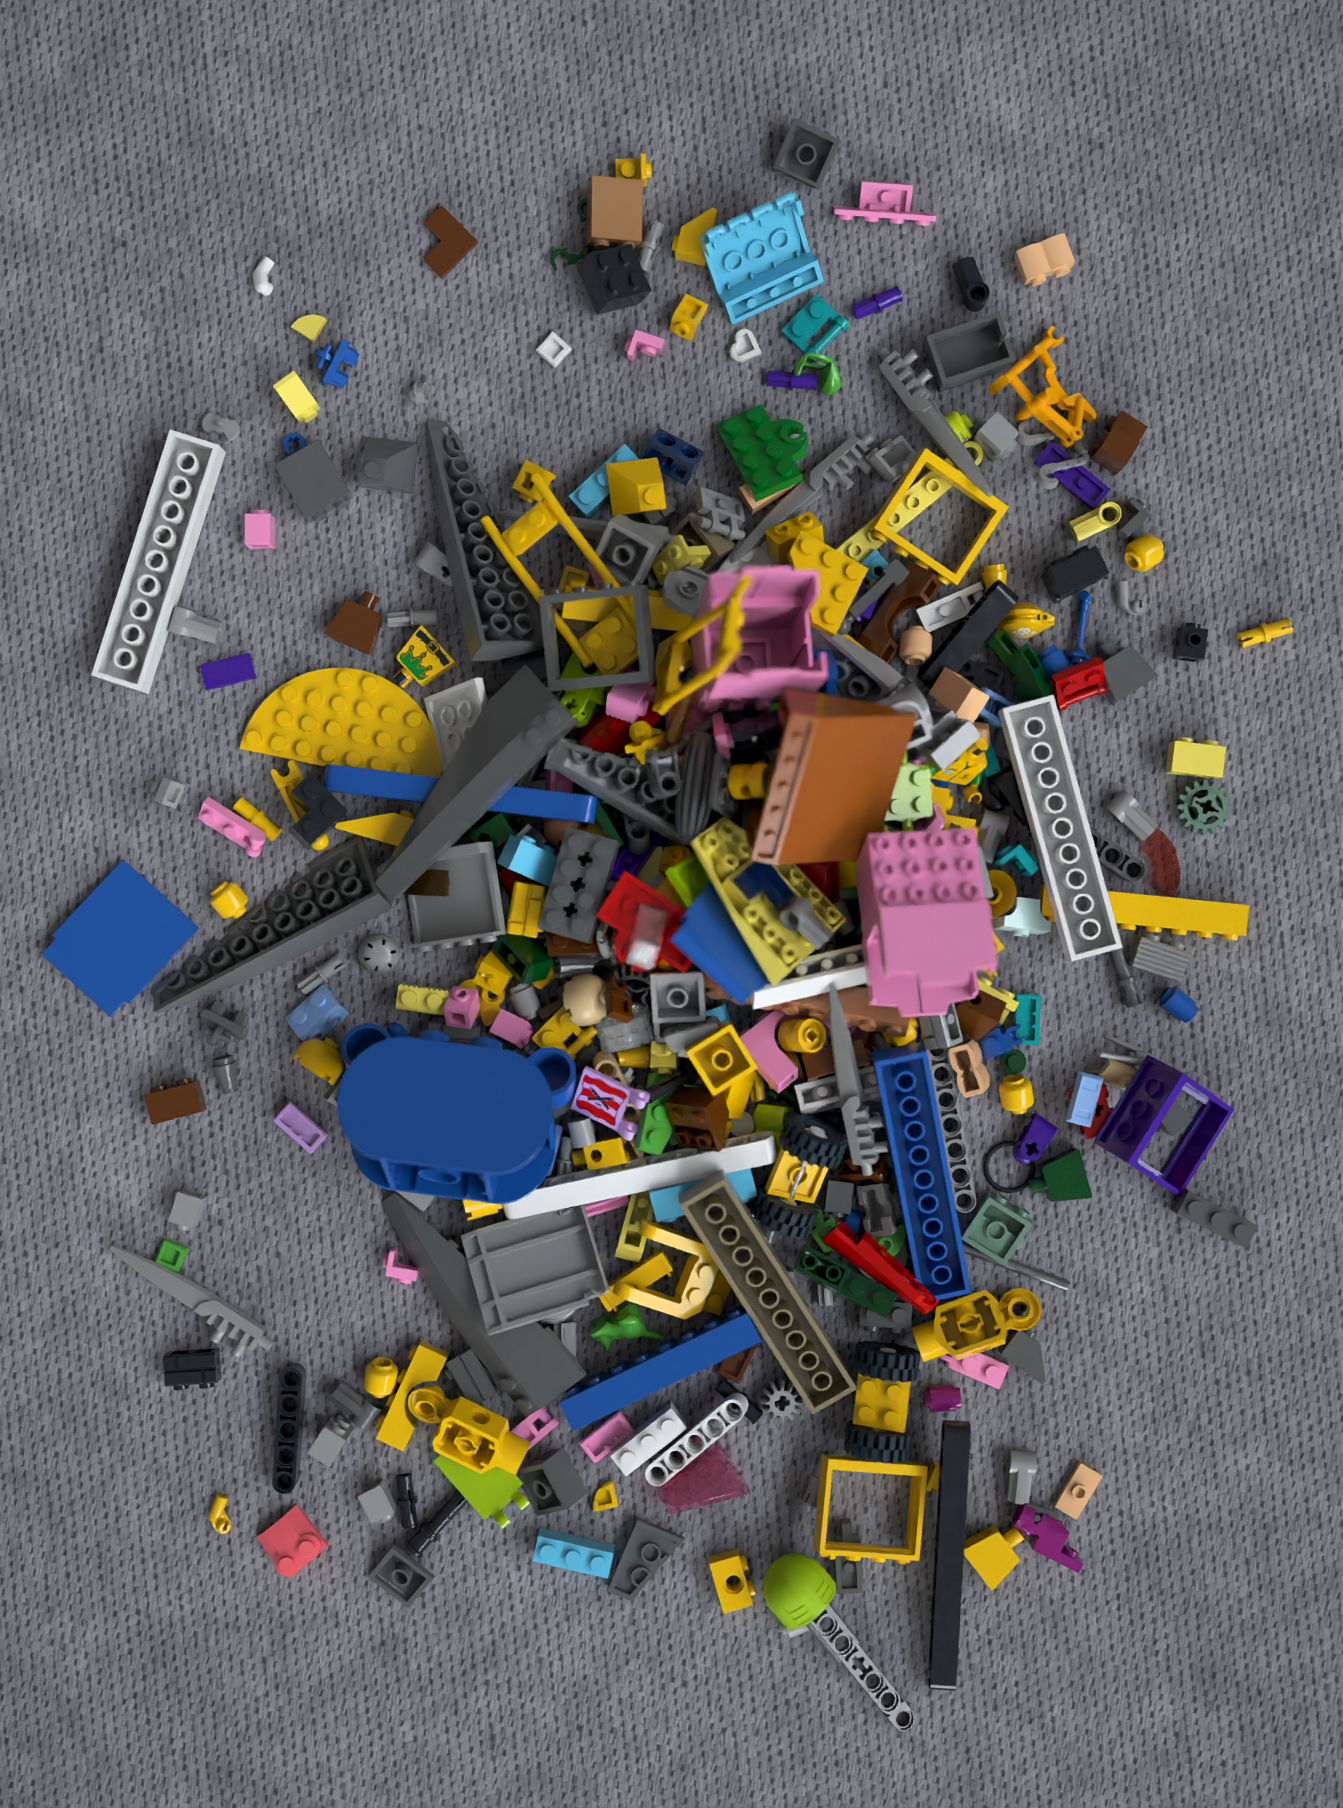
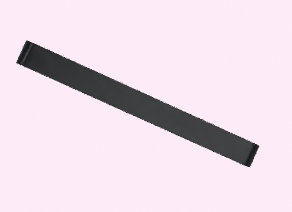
M942 1421L929 1647V1670L931 1672V1678H928L929 1690L956 1691L971 1441L970 1421Z

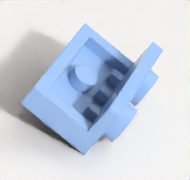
M322 984L289 1013L285 1019L302 1041L311 1038L322 1040L330 1030L339 1025L349 1015V1012L339 1004L331 991Z

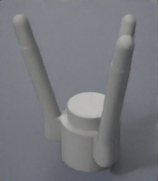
M1105 1035V1039L1132 1052H1128L1127 1056L1105 1052L1099 1053L1100 1057L1126 1062V1065L1139 1069L1147 1054L1151 1056L1150 1053L1143 1052V1047L1133 1046L1110 1035ZM1100 1069L1092 1070V1074H1098Z

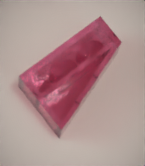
M720 1443L685 1466L665 1484L657 1486V1494L669 1513L673 1515L750 1494L748 1483Z

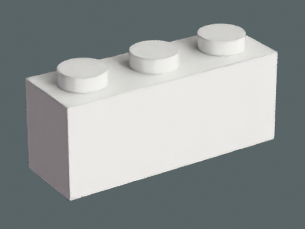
M670 1402L635 1429L631 1436L611 1451L610 1457L624 1475L628 1476L687 1429V1421L674 1404Z

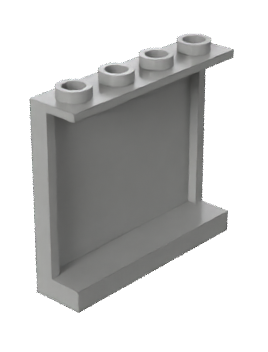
M492 841L450 847L428 868L449 870V896L408 895L415 944L406 945V949L417 948V953L433 950L432 945H438V949L454 947L453 942L459 941L460 946L475 944V939L481 938V943L497 941V935L506 934Z

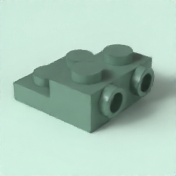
M987 1191L975 1209L974 1216L961 1234V1239L1005 1266L1033 1223L1031 1218L1028 1217L1030 1213L1020 1205H1016L1014 1208L1007 1204L1008 1199L1004 1195L996 1191L994 1194Z

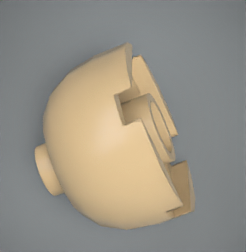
M592 974L572 976V980L566 982L563 992L565 1009H570L573 1015L569 1017L570 1020L577 1026H589L600 1022L606 1017L604 994L608 991L605 981Z

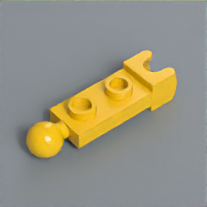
M291 760L288 762L290 769L288 776L282 777L280 771L272 769L270 773L276 786L279 787L296 823L306 812L290 795L292 790L304 778L297 762ZM325 834L312 848L318 851L325 849L329 844L328 835Z

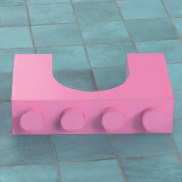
M774 1010L771 1013L763 1014L758 1019V1024L751 1029L743 1030L739 1034V1038L758 1067L756 1070L777 1093H780L798 1078V1068L778 1048L775 1036L785 1020L810 1018L798 1014L787 1015L783 1011ZM821 1020L820 1022L826 1030V1035L831 1040L830 1021ZM848 1025L849 1033H853L856 1027Z

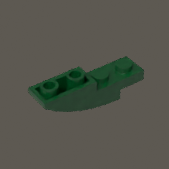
M1004 628L987 641L991 646L992 652L1007 665L1010 674L1019 680L1013 688L1021 701L1029 702L1054 695L1049 677L1036 653L1028 643L1019 647Z
M804 1245L793 1266L794 1270L859 1307H864L884 1318H887L898 1295Z

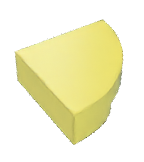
M306 315L296 320L291 328L314 342L327 320L319 315Z

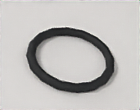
M1003 1141L993 1146L986 1154L983 1164L984 1175L988 1183L997 1191L1004 1193H1016L1025 1189L1028 1186L1027 1179L1034 1178L1036 1171L1034 1160L1030 1162L1031 1170L1029 1177L1023 1184L1014 1188H1005L993 1181L989 1174L988 1166L991 1156L1002 1147L1014 1146L1016 1144L1015 1141Z

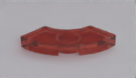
M1156 828L1141 849L1149 856L1153 865V878L1150 885L1169 897H1174L1179 886L1181 874L1177 851L1169 838Z

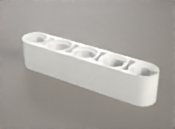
M740 1393L729 1395L654 1458L645 1472L648 1483L653 1486L665 1484L739 1422L748 1409L746 1397ZM729 1403L739 1405L741 1412H733L729 1407ZM710 1419H717L721 1423V1428H714L710 1423ZM691 1435H698L702 1439V1444L694 1443ZM672 1451H679L683 1455V1460L676 1459ZM654 1467L663 1469L664 1476L656 1474Z

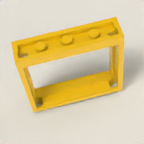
M927 448L918 451L869 529L874 531L873 536L884 544L888 541L894 545L895 548L893 550L904 558L910 556L915 560L914 564L936 574V577L944 585H958L1009 506L995 496H986L965 475ZM923 466H926L992 513L954 572H951L885 526Z
M822 1454L813 1549L820 1554V1557H828L829 1559H836V1556H845L847 1560L860 1561L861 1557H865L879 1563L886 1562V1559H895V1562L900 1564L919 1561L928 1466L919 1461L907 1460L902 1463H882L881 1461L872 1462L869 1459L863 1460L860 1457ZM832 1470L911 1476L905 1546L826 1541Z

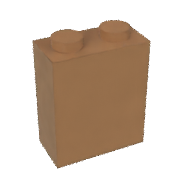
M592 175L587 184V245L594 246L598 250L609 249V247L614 248L632 243L633 248L637 249L642 242V180Z

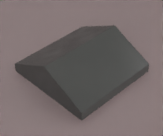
M396 1545L387 1550L368 1576V1578L408 1608L435 1577L434 1574ZM377 1573L381 1575L383 1578H385L387 1581H389L391 1584H393L395 1587H397L399 1590H401L404 1594H406L409 1597V1599L402 1593H400L397 1589H395L393 1586H391L389 1583H387L385 1580H383L381 1577H379Z

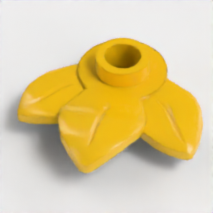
M473 979L462 982L458 987L478 990L480 1009L476 1018L481 1016L485 1026L493 1024L500 1011V1004L505 999V989L500 996L497 995L496 998L492 999L488 996V990L472 982Z

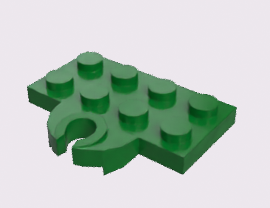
M762 404L715 425L723 444L755 502L803 481L802 474L795 462L801 460L807 454L808 437L800 422L782 418L771 421ZM792 434H800L796 438H789Z

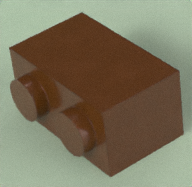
M190 1077L176 1081L177 1086L167 1089L166 1084L152 1087V1093L144 1095L151 1124L154 1125L207 1110L200 1080L192 1082Z

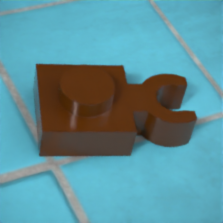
M612 976L605 983L608 991L604 994L606 1016L627 1024L633 1020L631 997L625 995L627 984L625 981H622L617 985L615 977Z

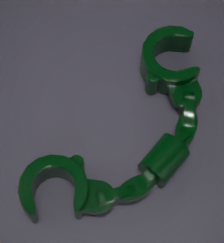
M587 198L580 200L577 205V214L581 222L587 221V214L581 211V208L587 205ZM586 240L583 245L585 250L581 251L579 255L569 254L567 248L556 249L550 256L551 266L557 270L554 259L558 255L566 257L567 266L573 265L578 260L584 259L589 252H592L594 246H588Z

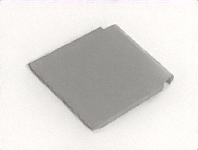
M584 1204L506 1220L461 1235L488 1336L589 1305V1299L610 1292Z

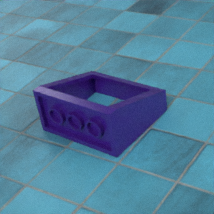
M1147 1054L1093 1142L1158 1184L1181 1196L1234 1109L1184 1073ZM1184 1090L1203 1104L1163 1169L1159 1172L1141 1161L1139 1157L1180 1091Z

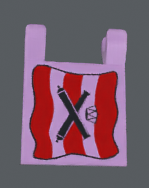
M586 1066L571 1108L616 1130L624 1139L629 1141L637 1133L638 1125L634 1122L622 1121L628 1101L635 1107L642 1109L645 1103L649 1101L650 1094L644 1090L632 1089Z

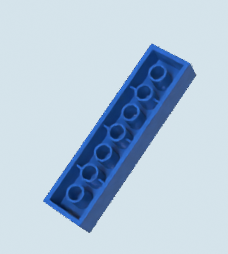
M739 1305L729 1310V1314L721 1320L719 1316L713 1317L706 1321L703 1328L699 1330L696 1327L684 1331L680 1339L676 1341L673 1338L661 1342L657 1350L650 1352V1349L644 1350L635 1355L636 1358L630 1363L623 1360L612 1366L613 1369L607 1374L600 1371L589 1377L590 1380L584 1385H581L580 1382L575 1383L563 1393L564 1396L559 1403L572 1431H575L760 1343L762 1334L746 1309Z

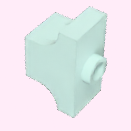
M1016 897L1012 908L1006 914L993 919L992 929L1013 931L1014 936L1027 937L1029 934L1039 935L1051 932V922L1046 920L1041 914V900Z

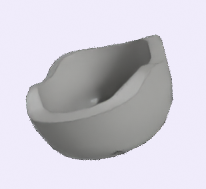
M373 934L366 937L359 945L358 959L368 972L385 974L392 971L398 963L399 947L388 936Z

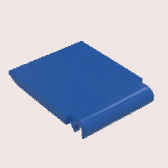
M122 860L55 931L53 936L56 939L47 947L42 956L109 1017H113L115 1015L114 1012L120 1006L122 1007L125 1002L128 1004L133 1002L192 938L199 927L125 860Z
M710 879L679 920L682 924L669 940L737 1003L742 1005L755 990L757 992L761 990L769 979Z

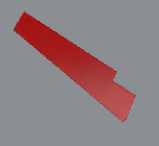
M840 1220L822 1238L825 1244L889 1290L897 1293L899 1297L921 1313L927 1314L939 1303V1300L867 1231L859 1238Z

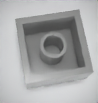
M619 513L609 521L595 553L616 581L620 583L638 581V585H642L665 538Z

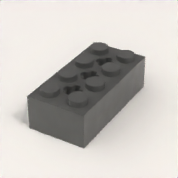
M570 827L566 828L538 929L592 944L599 920L595 915L604 903L607 892L606 888L610 882L620 843L617 840ZM590 854L589 857L593 859L592 863H587L586 867H582L581 858ZM579 879H583L582 883L585 884V888L575 892L574 883L579 882ZM572 904H576L574 908L578 909V913L572 914L571 918H568L569 914L566 912V909L571 908Z

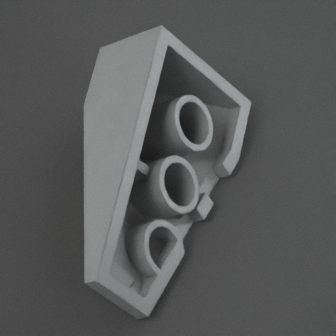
M810 625L812 649H832V658L837 659L838 680L836 689L842 698L874 703L888 697L903 678L884 660L839 633L831 637Z

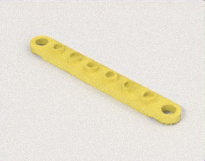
M965 442L963 444L965 448L970 447L975 451L974 462L978 465L983 458L982 448L976 442ZM947 456L943 459L946 463H948L949 465H951L952 467H954L956 470H958L959 472H961V471L948 459ZM929 470L909 487L885 526L897 533L953 485ZM877 515L835 550L858 563L866 559L873 551L884 544L873 536L874 531L869 529Z

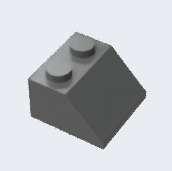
M564 1447L550 1450L519 1467L516 1473L517 1477L523 1482L521 1486L537 1516L567 1510L588 1493L583 1485L582 1478L575 1470L571 1458Z

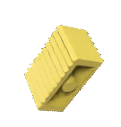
M402 983L398 986L396 1009L445 1016L444 1006L451 989H436V987H421V985L416 986L415 984Z

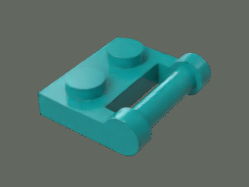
M816 294L781 330V333L804 355L807 353L820 354L841 331L844 332L850 325L843 316L834 311ZM829 319L834 323L812 347L806 344Z

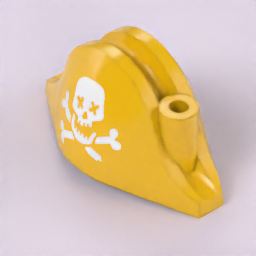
M1017 602L995 629L1001 631L1004 628L1010 637L1015 639H1028L1053 626L1054 616L1029 602Z

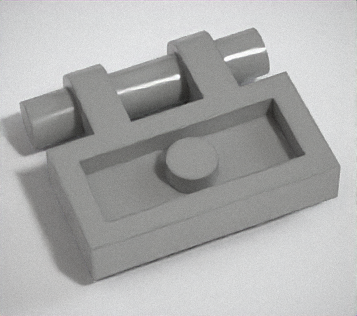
M700 486L695 491L697 513L706 515V518L701 516L698 519L697 525L704 528L708 533H719L726 539L742 541L745 537V532L738 529L745 522L742 501Z

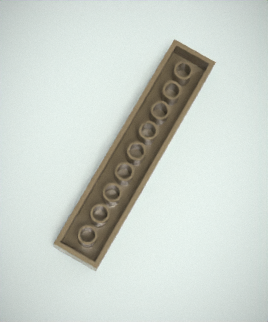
M721 1169L678 1195L679 1206L811 1413L815 1414L856 1390L857 1387L852 1373L725 1171Z

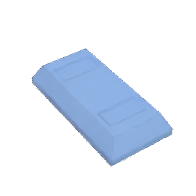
M1078 1071L1065 1121L1091 1128L1103 1077Z

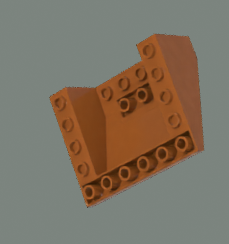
M784 686L778 708V715L784 733L763 810L751 808L745 828L750 858L753 861L776 865L856 860L867 835L881 833L917 715L914 711Z

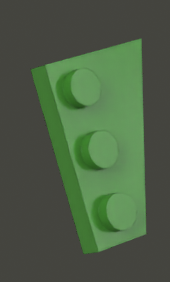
M649 1073L647 1087L666 1076L658 1073ZM678 1089L651 1104L645 1103L639 1120L634 1144L635 1149L652 1155H661L673 1132L664 1102Z

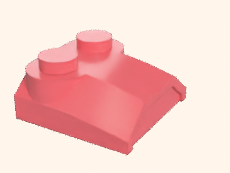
M297 1504L267 1530L257 1536V1539L275 1562L277 1572L287 1578L296 1574L329 1544Z

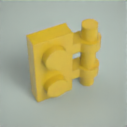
M563 1004L531 1039L541 1048L555 1047L564 1050L574 1061L577 1058L575 1055L585 1045L588 1046L593 1041L592 1038L598 1031L592 1025L583 1031L570 1020L569 1017L573 1015L570 1009H565ZM574 1033L578 1038L567 1047L563 1042Z

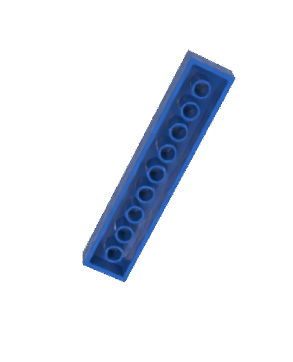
M919 1042L871 1052L912 1274L938 1300L970 1294L971 1288L927 1050L923 1043Z

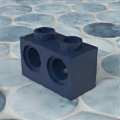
M659 428L650 439L642 459L657 458L662 474L686 486L695 474L704 451Z

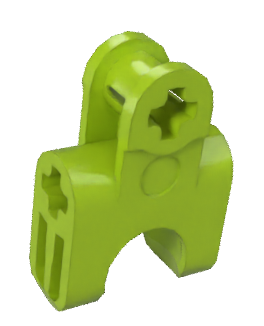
M573 651L561 675V680L603 676L600 670L594 674H589L590 667L584 668ZM615 685L565 690L566 692L561 702L566 708L567 706L569 707L568 710L579 721L574 727H583L588 724L597 704L606 706L607 695Z

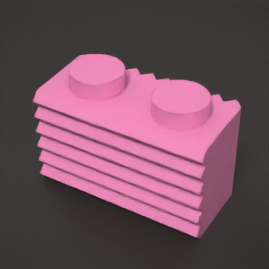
M628 668L625 673H633L639 671ZM657 678L656 681L615 685L607 695L606 714L626 722L629 721L631 724L639 716L643 717L647 711L648 703L654 700Z

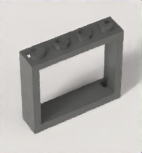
M638 581L622 582L623 587L613 588V583L597 585L598 590L588 591V586L573 587V593L563 594V589L548 590L547 596H539L547 680L550 691L656 681L647 586L638 585ZM633 595L640 672L561 680L553 603Z

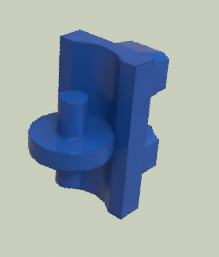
M342 339L333 356L330 355L333 346L327 343L323 351L320 349L314 350L313 355L319 358L315 367L322 370L325 363H328L319 383L325 386L331 384L341 389L345 386L349 375L337 368L340 362L354 367L360 355L349 347V341Z

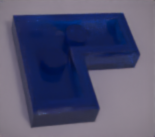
M753 861L733 879L734 883L749 901L763 891L777 911L796 896L770 863Z

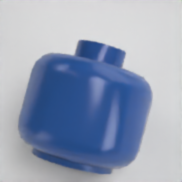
M851 1209L850 1214H844L842 1221L857 1236L860 1235L861 1231L865 1232L862 1224L863 1217L866 1216L865 1213Z

